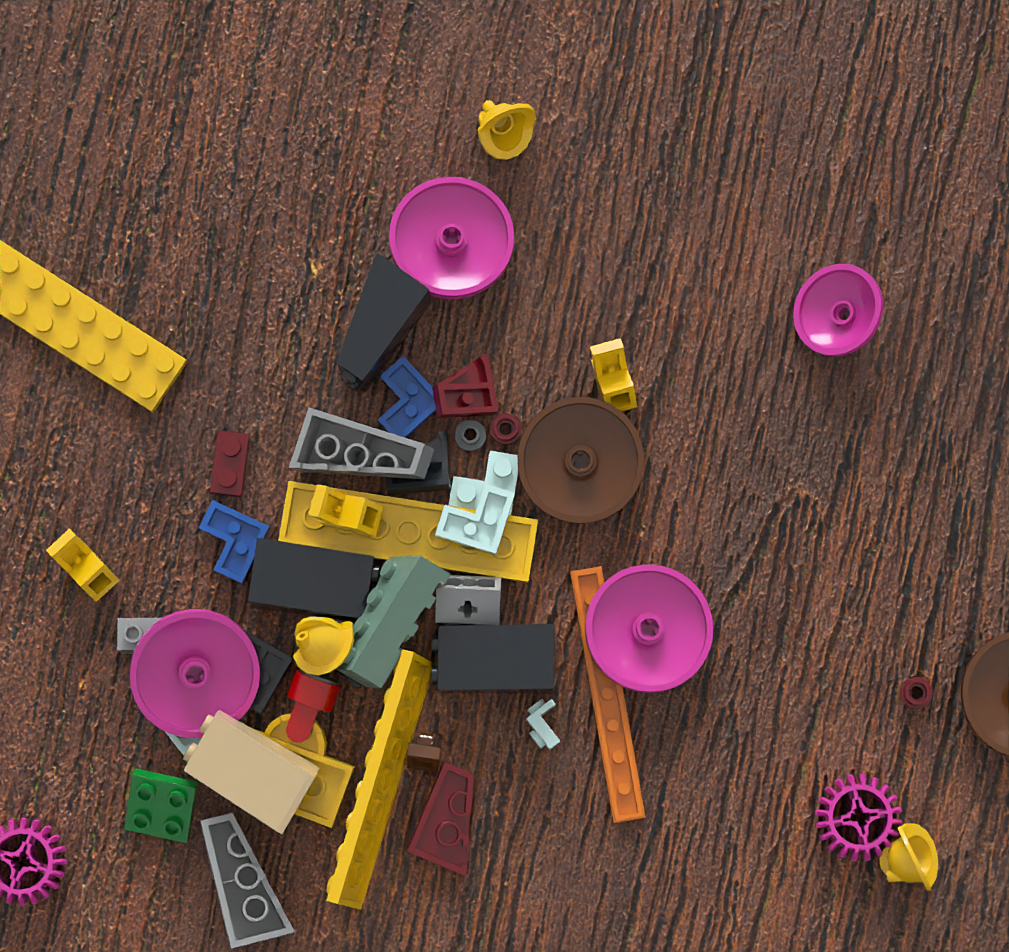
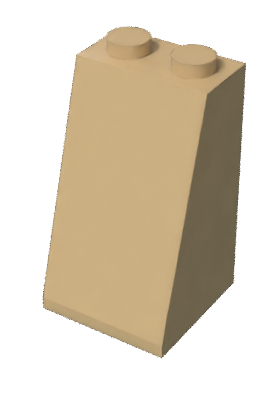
M220 710L214 717L208 715L199 732L204 734L198 745L192 742L183 760L188 762L184 771L275 831L283 834L320 767Z

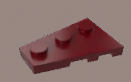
M447 762L442 763L406 849L409 853L464 876L467 873L466 862L467 849L469 847L473 773Z

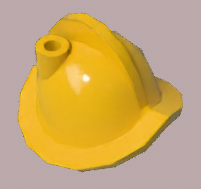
M490 100L484 102L482 106L484 111L480 113L478 118L480 127L477 129L479 140L484 150L495 159L508 160L518 156L527 148L532 138L533 126L536 120L534 108L529 104L522 103L495 105Z
M326 617L302 619L296 625L294 632L296 644L299 647L293 655L297 666L305 673L317 676L331 673L341 666L349 656L354 643L353 622L337 623L333 619Z
M905 823L897 828L901 837L892 841L890 848L885 847L883 849V855L879 859L880 868L887 875L888 882L923 883L927 891H932L931 887L936 880L938 872V854L934 841L927 830L920 825Z

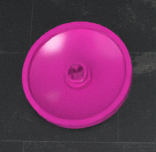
M462 177L436 178L415 187L398 204L390 224V252L395 265L429 288L430 296L441 299L467 298L491 287L505 272L514 246L513 223L504 203L486 186Z
M637 565L614 574L595 593L586 614L585 638L593 661L607 678L628 690L656 693L681 685L699 670L711 648L713 620L710 607L704 595L685 575L660 565Z
M188 609L174 612L161 618L142 635L131 658L130 684L137 706L152 724L175 736L202 738L204 734L199 732L205 719L208 715L214 717L219 710L239 721L252 705L259 687V660L250 638L237 623L222 614L209 610Z

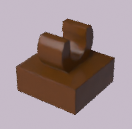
M420 732L419 745H408L407 768L438 772L441 748L432 747L433 734Z

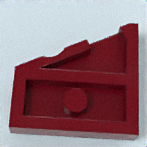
M488 354L482 355L432 388L437 418L489 416L499 412Z

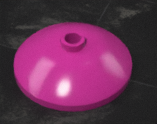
M834 264L824 267L814 273L804 283L797 295L793 312L796 331L805 345L817 353L826 356L850 354L863 347L877 331L883 314V297L877 282L865 270L850 264ZM850 311L849 317L843 320L844 314Z

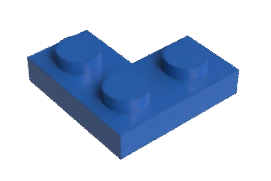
M404 356L380 375V379L400 400L378 419V423L388 433L407 438L436 412L433 387Z
M212 500L199 529L227 542L213 570L240 584H244L254 563L257 538L265 539L270 526Z

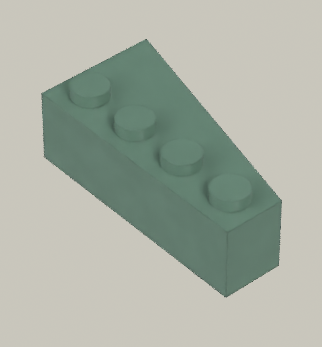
M422 556L390 557L381 568V577L377 586L367 597V606L363 615L354 624V643L351 652L343 664L336 670L366 688H382L400 658L402 642L408 641L411 636L413 637L419 627L416 619L425 607L430 609L436 600L432 593L438 583L445 584L451 575Z

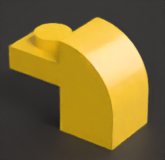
M621 339L591 346V363L601 400L613 405L621 412L637 408L634 385L627 369Z
M317 484L311 501L309 516L318 519V522L334 528L376 537L384 506L367 498L346 495L328 486Z
M70 528L46 550L96 602L120 581Z

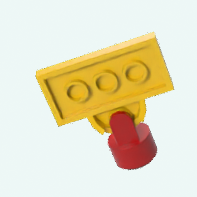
M300 669L296 670L287 697L296 701L292 713L276 718L268 725L265 732L254 730L320 767L294 814L332 828L355 766L325 755L327 746L325 732L317 722L316 717L319 710L333 711L341 685L338 680L327 675H309Z

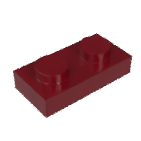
M218 430L210 487L211 494L233 497L243 496L250 442L249 434Z

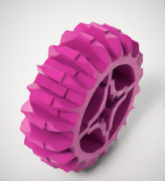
M852 774L847 775V786L844 785L840 778L836 779L834 782L838 790L835 791L830 786H827L824 791L830 796V799L818 798V802L826 806L825 810L817 809L814 813L817 816H824V821L815 823L816 828L826 827L827 830L826 833L819 836L820 840L823 841L831 837L833 841L828 845V850L833 851L838 845L841 846L838 852V857L844 858L848 850H850L851 861H857L859 852L862 853L864 861H869L871 849L877 857L882 856V850L879 845L882 844L884 847L890 848L892 845L887 836L892 838L899 837V833L891 829L892 825H902V820L893 819L892 815L902 812L901 807L891 808L889 804L896 801L897 796L895 794L887 798L884 796L889 790L887 784L877 790L876 786L879 779L876 777L871 779L869 785H866L867 778L865 774L859 775L858 784H855ZM858 791L873 796L881 808H866L863 805L862 799L859 798ZM848 792L847 812L842 816L833 817L837 801ZM854 809H858V812L861 814H873L872 817H867L866 820L861 821L863 823L861 827H859L858 822H852V820L843 821V819L850 818L851 815L855 814ZM883 818V826L880 833L874 840L869 842L867 837L869 835V824L875 819ZM835 827H850L854 831L855 837L858 838L859 845L843 839Z
M21 818L19 828L15 820H9V831L0 825V859L11 867L10 879L12 881L9 884L3 878L0 871V898L7 892V904H13L16 896H18L19 906L26 905L27 896H29L32 904L39 903L38 892L42 897L49 898L50 892L47 886L53 889L60 887L53 878L54 876L64 878L66 875L65 872L57 870L58 865L68 864L67 859H58V854L64 853L66 847L58 846L55 848L54 844L60 841V835L56 834L48 838L52 827L46 825L39 831L41 827L40 820H34L30 828L28 818ZM20 835H27L26 841L22 842L16 852L3 850L4 846L11 839ZM37 839L46 849L48 865L39 861L36 857L37 845L35 843ZM27 854L28 857L26 859H30V863L37 865V867H22L20 870L18 868L20 864H17V860L10 857H24ZM35 871L45 874L36 885L27 889H19L22 881H25L29 873Z

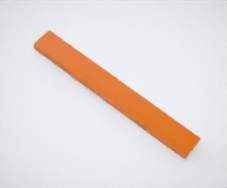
M602 566L570 571L613 823L645 818L623 687L611 681L600 671L590 655L585 638V619L588 607L595 593L604 584Z

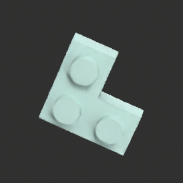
M490 451L485 481L453 476L448 506L477 510L484 484L515 493L518 478V455Z
M484 484L475 514L444 505L435 537L496 555L515 493Z

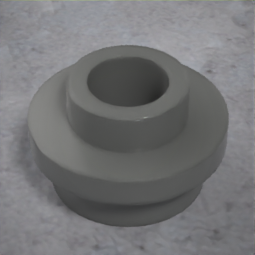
M466 420L460 423L455 431L457 445L465 451L480 449L486 441V431L483 425L475 420ZM468 430L475 431L477 434L476 438L467 440L464 436L465 432Z

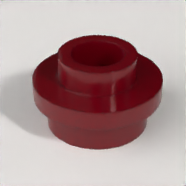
M500 414L491 422V436L499 444H512L521 435V423L512 414ZM502 425H509L512 428L511 433L508 435L502 434L500 432Z
M921 677L907 679L900 689L903 703L913 709H920L928 705L933 695L930 683ZM913 687L921 690V697L919 699H914L911 696L910 691Z

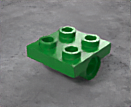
M135 768L132 774L124 830L187 843L191 832L198 782Z

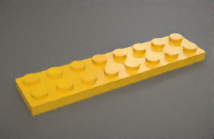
M0 240V315L154 413L188 361Z
M288 481L278 541L374 556L376 560L383 561L397 556H422L447 571L485 577H501L504 580L523 583L529 582L538 525L537 519L509 515L497 554L494 555L435 537L444 505L332 488L343 494L367 498L384 506L376 537L341 530L318 522V519L309 516L311 501L317 485ZM454 507V508H457V509H460V510H464V511H467V512H470V513H473V514L476 513V510H473V509Z
M402 649L400 658L393 668L394 678L392 685L387 689L384 696L385 708L382 718L375 725L374 735L376 738L373 748L369 750L365 758L366 771L363 781H360L356 788V804L346 821L347 833L344 843L340 845L337 851L336 860L338 863L334 875L330 877L327 884L328 896L326 901L362 909L406 763L408 745L412 743L431 680L432 666H435V663L414 652Z

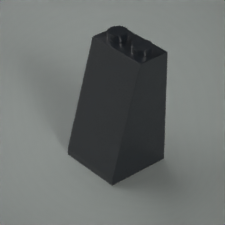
M377 254L373 260L337 360L340 371L339 375L342 377L341 381L354 391L360 388L367 392L431 304L429 288L380 254Z
M257 538L248 602L256 609L304 615L313 614L328 618L357 621L366 609L367 597L371 592L372 583L378 584L380 565H375V558L370 555Z
M554 624L438 626V634H432V653H438V666H432V685H438V693L553 694Z

